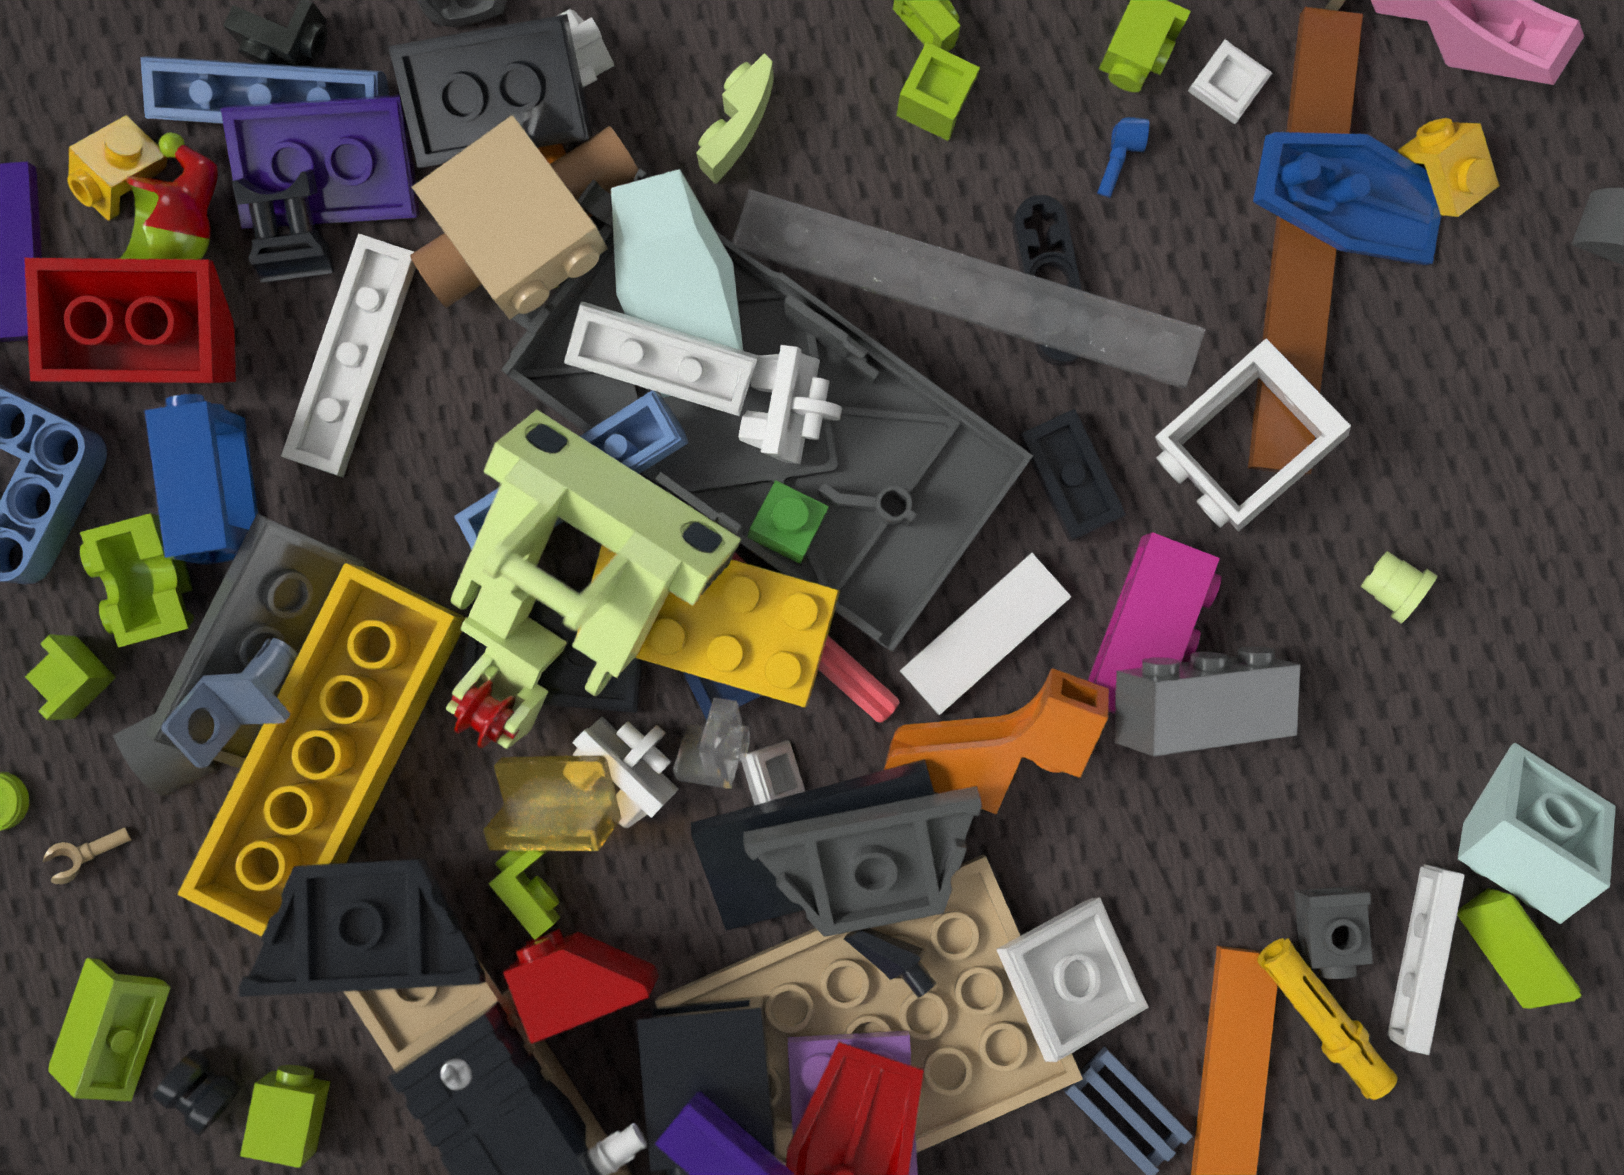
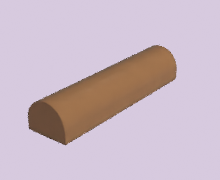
M610 126L549 164L576 201L593 179L605 191L611 194V188L632 183L639 170L629 152ZM582 207L587 215H590V213ZM446 233L438 236L410 255L430 289L446 308L482 285Z

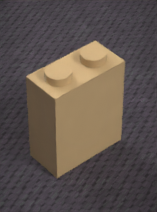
M513 115L412 186L509 320L518 313L526 314L540 307L549 297L550 290L568 277L576 278L587 273L597 264L600 254L608 249L597 227Z

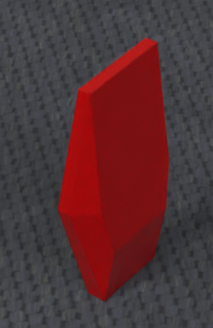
M838 1041L787 1147L785 1166L794 1175H909L924 1070Z

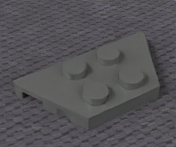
M974 786L744 832V847L752 860L758 858L776 877L777 887L791 902L797 903L804 908L806 918L826 937L943 914L952 892L951 878L960 869L967 849L965 843L966 835L973 816H979L982 804L978 788Z

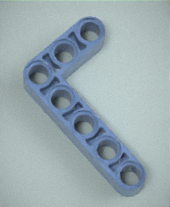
M0 385V449L21 459L0 500V582L32 584L43 579L51 570L104 467L107 451L102 437L95 431ZM23 412L25 417L24 428L19 435L13 437L11 433L12 421L19 413ZM75 437L78 441V452L76 457L66 464L63 459L64 446ZM47 490L50 494L51 504L45 515L40 517L36 510V502L41 493ZM19 543L23 550V558L18 568L13 570L9 562V555L12 548Z

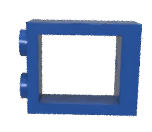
M185 394L165 399L166 407L145 410L165 558L204 565L233 561L258 513L245 418L226 410L223 404H212L205 401L203 395Z

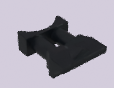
M312 169L302 171L289 188L279 192L260 189L245 178L232 182L236 204L249 205L256 239L252 240L253 246L248 257L250 265H253L258 273L260 283L334 273L329 243L322 238L318 229H314L308 196L318 193ZM273 200H284L291 233H279Z

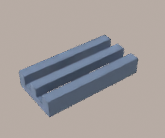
M1105 1046L1080 1070L1083 1080L1063 1088L1065 1093L1146 1175H1155L1159 1171L1157 1167L1164 1160L1168 1162L1176 1154L1174 1149L1181 1142L1185 1145L1193 1137ZM1105 1065L1171 1131L1164 1140L1098 1074ZM1088 1082L1154 1148L1148 1156L1085 1095L1081 1089Z

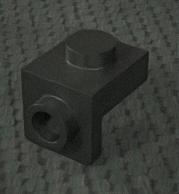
M309 0L299 1L287 28L235 5H232L223 25L240 44L238 52L247 59L262 64H273L275 60L284 65L307 66L310 58L315 60L322 54L328 38V29L325 26L327 20L315 3Z

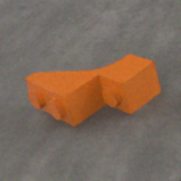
M1051 668L1038 694L1028 704L1013 713L995 717L900 726L893 735L884 770L925 759L934 792L944 793L977 786L982 804L981 809L997 814L1022 757L1033 760L1036 765L1049 772H1065L1079 778L1081 777L1108 719L1109 689Z

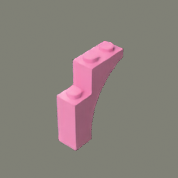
M1371 0L1376 13L1428 21L1445 64L1449 67L1539 83L1555 84L1584 37L1579 20L1555 12L1533 0Z

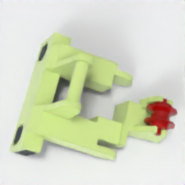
M535 410L510 430L493 447L484 473L499 481L501 485L451 597V603L461 610L467 608L477 597L469 616L463 621L460 630L487 646L484 654L452 692V699L446 707L447 711L458 718L455 725L456 733H461L470 727L479 732V748H484L493 741L508 749L531 731L548 693L546 689L537 683L542 672L563 652L567 644L565 640L528 617L536 598L565 616L564 624L574 631L581 627L572 646L597 662L585 686L587 692L597 696L605 688L612 676L617 678L637 656L669 591L693 606L701 594L703 595L712 582L717 579L718 575L723 572L724 568L729 565L741 541L736 535L539 410ZM558 517L616 553V556L580 595L536 567Z

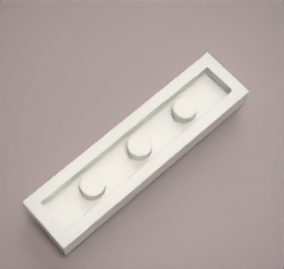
M358 234L281 457L344 477L416 269L410 257L414 253L413 251Z

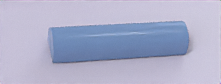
M154 56L140 57L145 118L223 123L220 108L225 106L389 96L388 82L383 71Z
M654 390L580 436L638 474L688 444L687 436L675 414L665 400ZM499 488L454 516L471 549H473ZM558 517L554 527L564 522V520Z

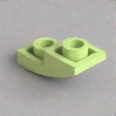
M765 53L752 66L745 62L737 67L728 77L724 84L726 91L722 94L724 111L731 119L727 123L723 119L716 121L699 140L698 145L701 148L696 152L699 167L715 184L730 170L743 153L764 115L774 81L773 61Z

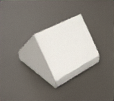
M789 740L740 755L755 805L805 792Z

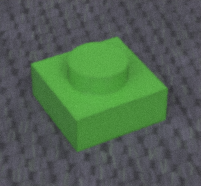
M775 480L749 529L747 538L801 564L826 516L829 506Z

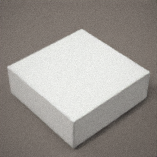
M1224 40L1191 85L1188 92L1236 124L1272 72L1227 40Z

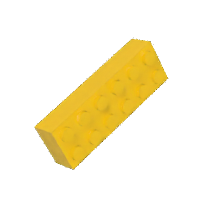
M344 563L277 696V699L289 711L290 717L285 723L263 724L177 895L262 937L270 918L280 909L282 904L281 893L294 866L346 863L462 633L460 629L466 617L364 567Z

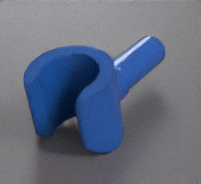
M1125 117L1113 128L1110 160L1099 186L1098 195L1111 198L1125 162L1126 151H1145L1149 134L1148 119Z

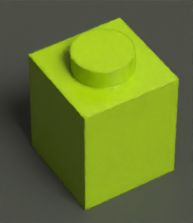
M281 1065L277 1071L272 1070L257 1081L254 1085L240 1156L301 1168L317 1151L330 1081L314 1079V1070L299 1065Z

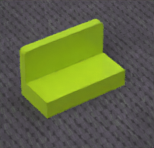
M87 958L49 1063V1073L73 1098L132 1101L171 987L165 981L157 978L116 974L100 959Z

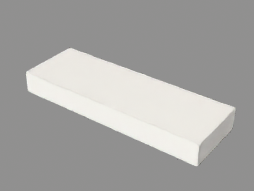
M582 301L564 363L740 416L757 362V355Z
M1031 553L899 671L935 712L940 715L1072 596L1036 556Z
M1424 864V867H1420L1387 1035L1392 1041L1408 1051L1429 1055L1464 874Z

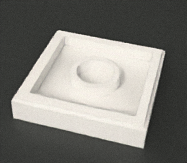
M1100 897L1086 900L996 949L1045 1062L1061 1060L1149 1008Z

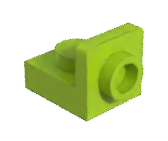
M894 0L893 10L924 45L927 41L947 52L956 45L961 25L958 23L959 16L949 0Z
M543 840L531 849L524 841L517 844L495 863L502 873L489 883L534 940L561 918L553 909L559 904V900L552 889L539 876L534 877L530 881L524 873L528 867L550 850Z

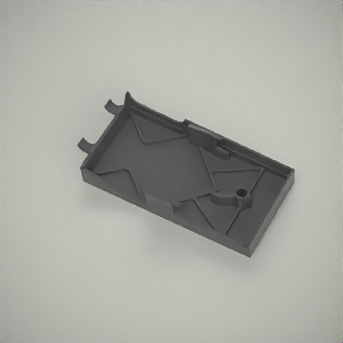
M639 169L633 182L649 177L643 170ZM594 179L577 202L587 212L605 224L599 233L608 249L600 254L597 264L587 273L576 278L568 277L564 280L545 307L540 306L526 314L518 313L512 318V320L527 331L510 353L511 357L501 369L514 383L584 433L652 391L648 388L564 363L582 301L625 314L616 295L612 197ZM716 231L733 261L743 351L755 355L779 354L781 345L798 347L802 349L801 353L819 359L817 378L830 381L826 401L842 407L840 420H822L819 440L805 438L801 463L794 464L766 455L761 452V449L739 440L742 416L747 410L764 413L769 411L772 393L759 391L751 387V381L740 416L674 396L665 397L663 399L681 424L687 436L688 444L641 474L669 494L741 539L740 545L779 573L840 590L834 612L886 650L893 652L1033 455L785 274L765 267ZM775 480L829 506L826 516L801 564L747 538L749 529Z

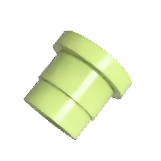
M1386 551L1374 566L1373 572L1366 577L1360 587L1393 611L1391 617L1402 624L1427 594L1437 579V575L1428 569L1422 573L1406 561L1400 560Z

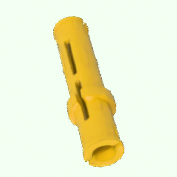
M1278 939L1264 948L1258 956V964L1266 970L1294 1008L1323 1042L1321 1048L1327 1058L1333 1063H1340L1360 1088L1366 1099L1376 1100L1387 1095L1395 1087L1398 1077L1369 1043L1370 1035L1362 1023L1357 1020H1351L1326 986L1302 959L1289 939Z

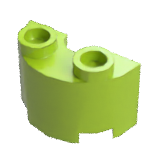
M150 513L80 532L83 544L80 546L81 561L85 571L91 578L100 576L104 583L107 599L100 601L99 614L106 631L111 635L114 634L118 648L188 629L194 620V616L189 611H186L181 594L193 590L186 562L165 558L163 539L159 528L161 527L160 518L156 514Z

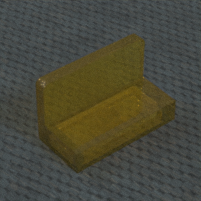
M604 756L501 757L494 765L504 805L483 831L489 850L599 851L622 819L607 759Z

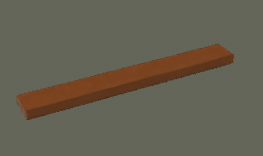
M1305 7L1300 13L1286 132L1350 134L1363 14ZM1277 216L1263 340L1267 338L1320 393L1336 248ZM1258 378L1248 469L1279 472L1315 441V436ZM1311 468L1308 472H1306L1303 476H1307V475L1311 474L1312 468Z

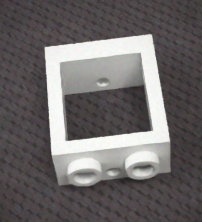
M1266 338L1155 436L1159 447L1163 450L1156 459L1179 484L1186 478H1189L1204 494L1196 502L1220 528L1229 521L1239 532L1347 438L1351 425ZM1259 378L1317 439L1243 504L1238 506L1182 444L1252 382Z

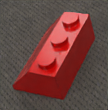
M24 258L30 381L236 382L234 321L213 260Z

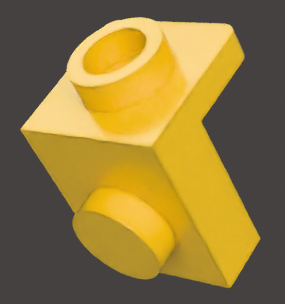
M125 115L69 147V175L67 181L71 191L83 205L87 207L93 206L105 219L111 220L119 215L120 196L132 190V187L127 183V177L152 178L167 166V157L160 152L159 146Z
M1450 118L1433 120L1420 127L1416 132L1417 136L1398 150L1399 154L1412 162L1425 165L1441 215L1459 217L1499 187L1480 123L1453 122Z

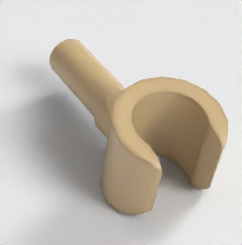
M124 827L78 847L65 842L51 846L45 853L43 862L63 855L71 858L74 865L70 870L53 876L51 882L60 885L69 883L78 875L81 864L94 859L99 854L131 841V837L127 828Z

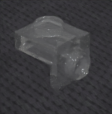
M714 698L706 726L697 724L687 725L673 769L675 778L678 781L727 789L732 788L738 763L744 762L750 741V729L748 726L742 725L737 701Z

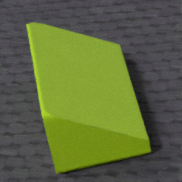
M1488 888L1457 911L1459 919L1523 1008L1532 1009L1571 1002L1582 996L1578 985L1514 895Z

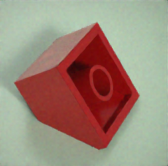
M560 928L545 932L536 940L532 938L526 941L527 946L516 951L518 959L504 972L531 1044L648 998L659 977L655 965L581 932L563 937Z

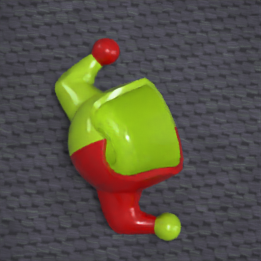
M166 133L159 140L160 152L166 157H175L184 168L183 174L173 182L143 177H127V183L132 187L135 197V222L128 247L123 255L117 259H202L209 246L211 231L207 209L217 184V165L208 157L186 146L181 135Z

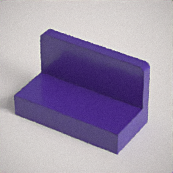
M699 1090L655 1143L689 1175H794L791 1170Z

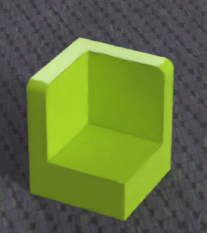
M926 41L900 93L896 116L948 141L954 130L957 116L978 76L980 67Z
M52 634L41 642V646L49 654L25 676L47 700L39 709V712L46 720L74 719L116 678L77 636Z

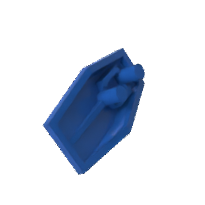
M1274 132L1265 136L1253 199L1255 204L1339 251L1420 265L1433 263L1441 214L1427 171L1368 134Z

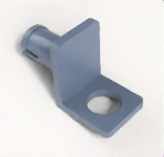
M275 638L272 640L267 639L262 649L242 673L203 676L162 724V731L196 767L205 768L209 766L242 724L285 723L290 717V713L273 693L288 676L298 656L297 653L281 640ZM199 708L210 712L215 725L213 735L204 744H198L192 740L188 731L189 718Z

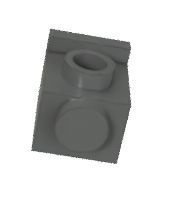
M1355 886L1294 890L1300 956L1312 969L1319 968L1320 977L1344 979L1357 976L1356 965L1373 964L1368 905H1371L1370 892ZM1345 925L1346 942L1341 946H1334L1332 942L1333 931L1337 927Z

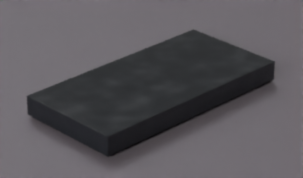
M925 759L691 822V836L725 930L728 931L804 910L801 905L791 902L777 887L776 877L758 858L752 860L744 847V832L934 795L935 792Z

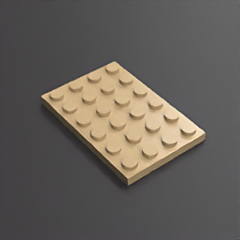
M984 854L962 863L960 869L953 874L951 878L952 892L943 914L871 928L924 948L926 952L920 962L936 981V985L922 997L917 998L901 976L889 980L881 970L847 943L844 937L850 932L824 937L816 928L657 997L655 1002L657 1007L763 996L777 1142L776 1158L784 1165H786L787 1147L793 1136L788 1037L909 1031L911 1065L924 1070L915 1128L916 1153L1083 1080L1072 1053L1057 1062H1045L996 950L1018 938L1020 933Z

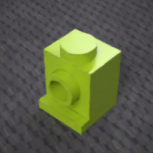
M1130 0L1099 70L1108 73V79L1115 86L1129 92H1139L1150 71L1158 75L1162 73L1175 46V40L1191 11L1168 0Z

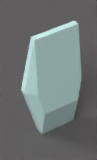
M678 169L611 188L616 295L625 315L743 351L733 261L681 170ZM661 393L662 398L671 396V395H667V394Z

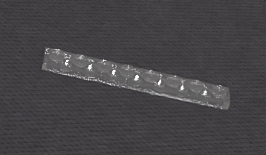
M749 189L732 241L733 244L750 255L1182 389L1187 387L1206 328Z

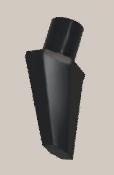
M871 928L852 931L844 937L847 943L881 970L889 980L901 976L917 998L928 993L936 985V981L920 962L926 952L924 948Z

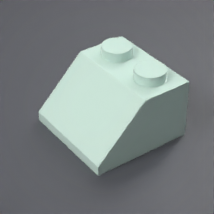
M1514 743L1509 748L1463 823L1458 860L1468 865L1477 874L1487 877L1514 894L1529 907L1539 910L1561 924L1610 887L1615 805L1517 743Z

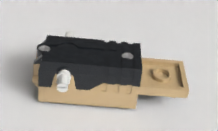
M484 967L485 982L480 985L344 992L393 1067L394 1071L388 1076L389 1081L398 1094L402 1092L407 1099L405 1106L414 1120L420 1119L424 1126L423 1134L432 1148L438 1147L441 1152L440 1160L450 1175H632L625 1163L633 1159L636 1152L647 1147L646 1139L636 1124L632 1123L630 1127L621 1133L616 1131L607 1137L546 1041L542 1039L532 1044L530 1043L510 989L501 994Z

